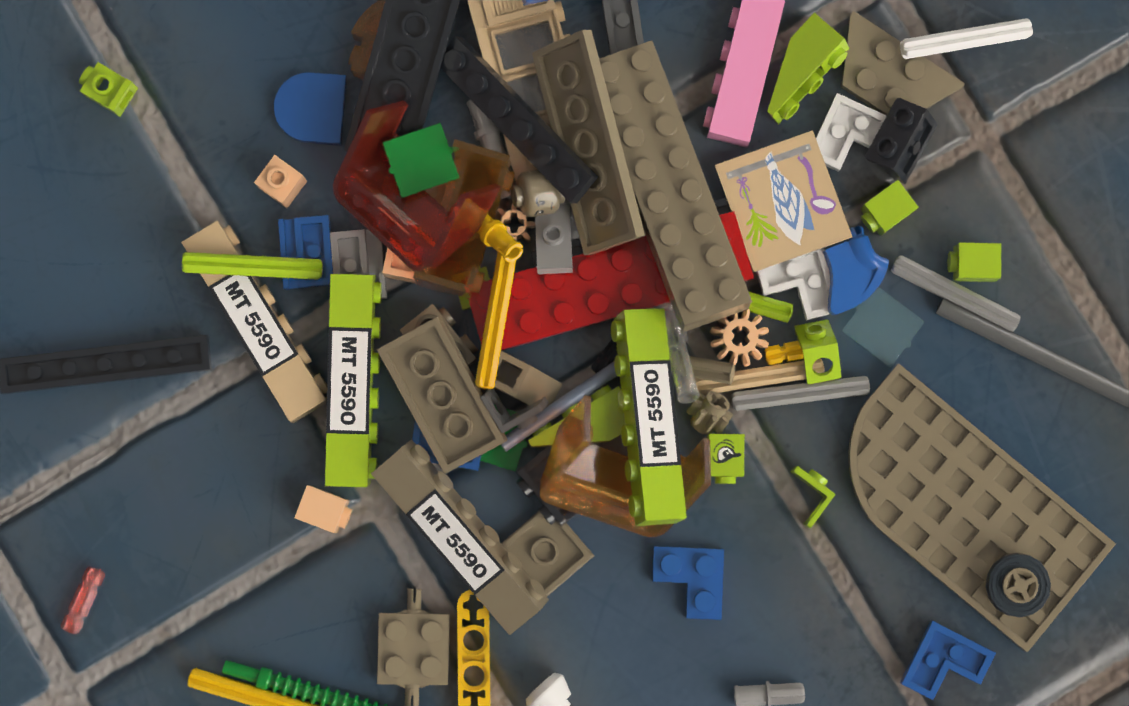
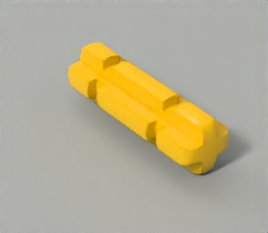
M797 340L784 343L781 347L779 344L768 346L765 348V357L768 365L783 363V360L790 362L803 359V352Z

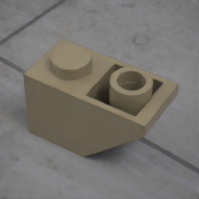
M503 351L500 352L495 389L528 406L543 397H546L549 402L546 407L554 402L562 383Z

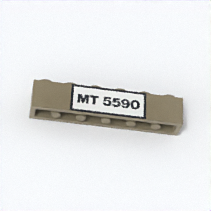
M411 439L371 473L509 635L537 614L548 602L549 599L546 597L543 586L537 580L531 579L522 569V563L519 558L504 548L499 542V536L496 531L480 520L472 503L462 498L455 491L451 479L444 472L437 470L431 463L428 452L422 446L415 444Z

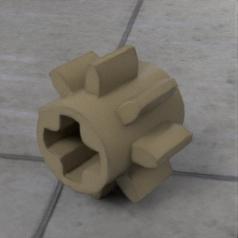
M713 391L708 392L706 396L699 392L687 410V413L692 415L690 423L693 428L706 435L711 434L714 430L721 434L733 416V413L728 411L730 408L728 400L720 393Z

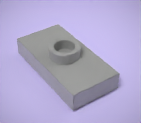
M570 204L560 205L559 209L553 214L535 216L537 274L573 273Z

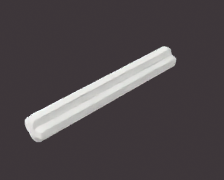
M1025 18L907 38L900 42L902 57L909 59L1026 39L1033 34L1031 21Z

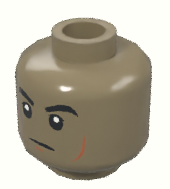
M539 170L522 172L517 178L516 186L511 187L513 205L520 207L523 214L528 217L553 214L559 209L560 204L565 202V197Z

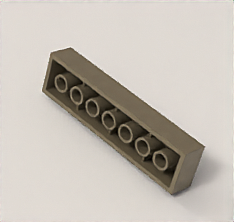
M651 40L600 58L599 61L644 233L682 333L749 309L752 302L653 41Z

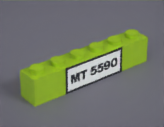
M330 274L325 486L368 487L371 484V479H375L371 473L377 469V458H371V446L378 443V423H372V409H378L379 388H373V374H379L380 355L374 352V338L380 339L381 317H375V303H381L382 282H376V275Z
M665 309L623 310L612 321L611 337L613 342L617 343L618 355L615 357L614 368L616 375L620 376L621 390L618 393V406L620 411L624 412L625 425L622 426L621 438L623 445L627 446L628 460L625 463V476L627 481H631L632 495L629 497L628 502L629 513L631 517H634L635 526L676 524L686 519L687 516Z

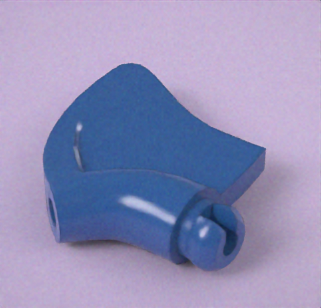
M860 225L849 228L852 238H849L847 242L822 251L830 273L827 308L831 315L848 311L868 299L881 284L889 265L888 259L879 256L874 251L869 237L865 236L864 228Z

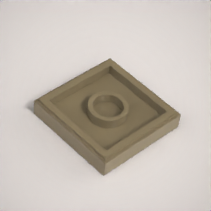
M539 511L501 543L508 552H512L519 558L522 563V569L531 579L537 580L543 586L546 597L594 557L593 553L567 523L562 527L557 522L550 525Z

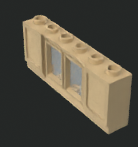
M467 0L482 58L551 128L532 52L570 36V34L563 35L560 22L566 21L561 1L554 2V0H548L524 6L522 0ZM504 135L515 182H517V178L522 172L538 170Z

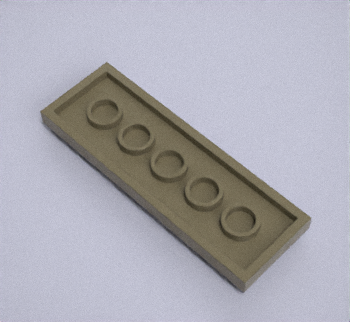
M592 30L578 31L532 52L551 129L598 176L579 202L571 203L584 255L596 254L645 236Z

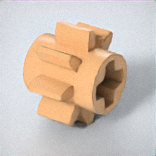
M513 203L511 206L512 210L507 212L499 208L498 212L502 217L501 222L504 225L511 222V217H518L519 223L524 224V226L518 227L517 233H511L510 227L506 226L507 232L516 241L523 237L524 240L529 242L531 239L527 229L535 228V222L527 221L526 217L528 216L517 210Z

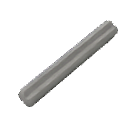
M898 256L892 265L891 272L1011 332L1017 328L1021 317L1018 314L904 256Z
M859 376L814 384L802 383L737 391L732 394V405L734 410L739 411L861 396L870 393V383L867 376Z

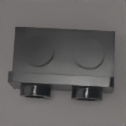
M897 98L865 157L868 161L884 167L894 180H899L901 183L906 184L938 124L926 108Z

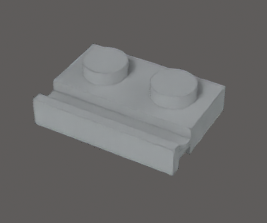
M372 229L330 232L333 274L376 275V282H382V299H387L386 279L382 273L384 266L382 234L376 233Z

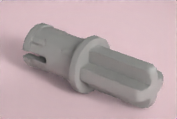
M765 681V685L734 686L735 706L802 704L805 700V689L802 683L770 684L769 681Z

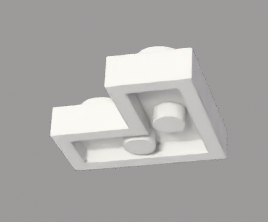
M837 93L816 137L826 166L839 172L853 141L869 148L886 115Z
M824 248L756 271L763 296L797 288L806 321L830 315L827 308L830 273L822 252Z

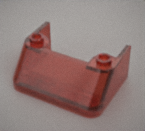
M400 101L366 111L334 179L333 192L337 201L412 271L424 274L435 270L478 232L501 187L494 183L460 194L457 202L451 207L449 212L425 190L401 198L394 176L388 172L390 165L382 145L383 142L400 137L395 132L408 106L405 101Z

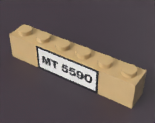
M218 220L181 242L187 252L241 255L236 248L240 240L230 225L224 228ZM201 274L288 420L295 423L327 403V396L325 394L327 393L328 385L320 373L314 376L307 364L312 362V359L302 344L298 346L294 344L289 335L294 330L284 314L277 316L271 306L276 300L267 285L264 284L260 287L254 276Z

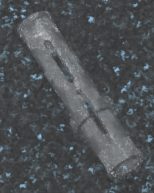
M663 304L657 309H665L671 373L678 396L677 399L680 403H691L699 398L700 393L697 389L692 363L686 346L688 341L687 331L682 333L672 304Z

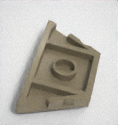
M855 11L850 15L847 37L849 50L844 62L841 88L874 110L887 116L897 98L928 109L949 95L958 92L965 83L924 56L909 59L903 58L900 50L901 41Z

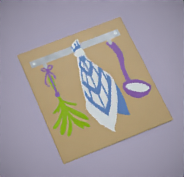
M813 130L715 165L730 209L735 211L746 252L754 272L852 238Z

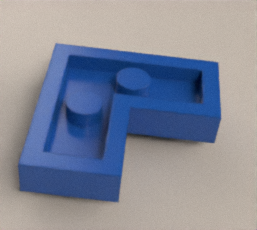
M653 546L652 582L687 583L686 618L722 620L724 549Z
M930 620L900 684L931 700H934L948 669L981 685L996 653Z

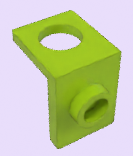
M829 320L795 325V334L803 352L807 384L840 379L842 376L838 342ZM820 358H828L832 361V366L827 372L817 373L812 369L814 362Z
M794 466L790 472L823 496L822 500L803 524L806 528H811L836 494L825 486L828 480L818 472L811 469L807 473L799 466Z

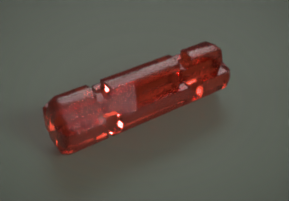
M91 566L86 568L82 577L84 582L79 584L68 610L70 613L64 616L61 623V628L71 634H78L84 624L82 619L87 617L98 593L96 588L101 586L105 578V573L102 570Z

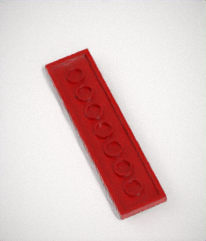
M735 211L719 215L743 279L744 281L752 280L754 275ZM646 236L596 254L584 255L583 253L573 256V273L537 274V267L514 273L501 351L614 319L623 310L650 309L671 303ZM493 279L465 287L481 345Z

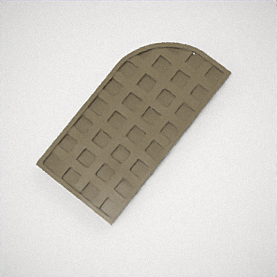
M899 363L895 365L858 412L849 441L848 464L855 496L866 517L880 532L1024 652H1028L1116 543ZM1014 553L1030 555L1040 561L1048 571L1051 582L1050 595L1044 606L1033 615L1025 617L1008 616L997 610L989 600L985 587L987 574L993 563L1003 556Z

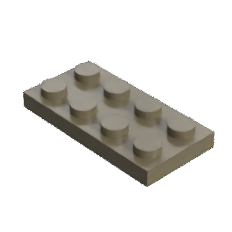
M441 315L377 349L444 474L508 440L505 433H501L480 397L483 393L476 386L475 378Z

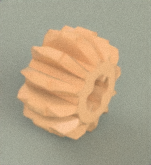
M750 309L742 312L741 319H738V314L736 313L729 316L731 322L726 317L717 320L724 329L719 327L711 328L710 333L721 336V339L712 341L710 346L711 348L723 346L724 349L717 355L719 360H722L729 353L731 354L729 363L736 365L738 356H740L743 366L747 367L750 365L748 353L756 360L762 358L761 353L755 346L760 348L768 347L769 342L758 339V336L767 334L769 329L768 327L760 329L755 327L762 320L760 315L750 322L748 321ZM737 329V333H739L741 330H744L747 333V336L744 338L747 345L742 346V343H739L736 346L733 344L734 334L731 331Z

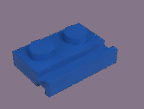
M330 216L278 219L281 257L320 259L323 265L320 279L283 278V289L330 286V274H333Z

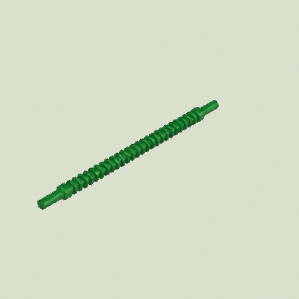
M226 660L222 670L223 674L256 683L255 686L259 689L267 690L269 687L272 688L273 693L280 690L283 696L290 693L292 699L300 696L302 702L310 699L312 705L320 702V706H378V701L370 704L368 703V698H365L364 701L359 700L358 695L351 698L349 697V692L341 695L339 689L331 692L329 686L321 689L319 683L316 686H312L309 680L306 683H302L301 678H297L295 681L292 680L291 675L285 678L282 677L281 672H278L276 675L273 674L272 669L261 667L259 670Z

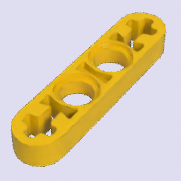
M467 590L461 594L457 603L458 706H471V695L464 697L463 690L469 692L485 690V697L478 695V706H491L489 611L484 605L483 608L477 610V620L484 619V626L472 624L464 627L463 619L470 621V610L464 608L463 603L469 601L470 595H474L471 590ZM471 630L479 631L484 638L483 646L475 651L466 648L463 641L465 634ZM469 666H478L483 670L484 680L481 684L472 686L465 681L464 672Z

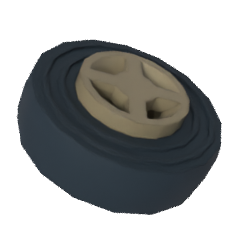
M1014 553L1003 556L993 563L987 574L985 587L989 600L997 610L1008 616L1025 617L1033 615L1044 606L1050 595L1051 582L1048 571L1040 561L1030 555Z

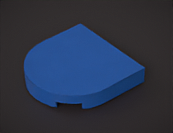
M307 72L294 75L286 80L279 88L274 100V114L282 130L300 142L341 146L347 76Z

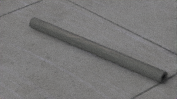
M944 298L939 303L935 314L1129 408L1128 388Z

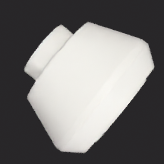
M553 673L547 677L526 698V706H570L571 703L567 698L571 695L564 676L559 673Z

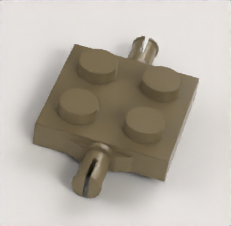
M407 588V609L397 613H379L377 684H395L405 688V706H411L412 695L413 706H419V688L428 685H448L449 614L429 613L421 610L422 589L415 588V602H413L414 589Z

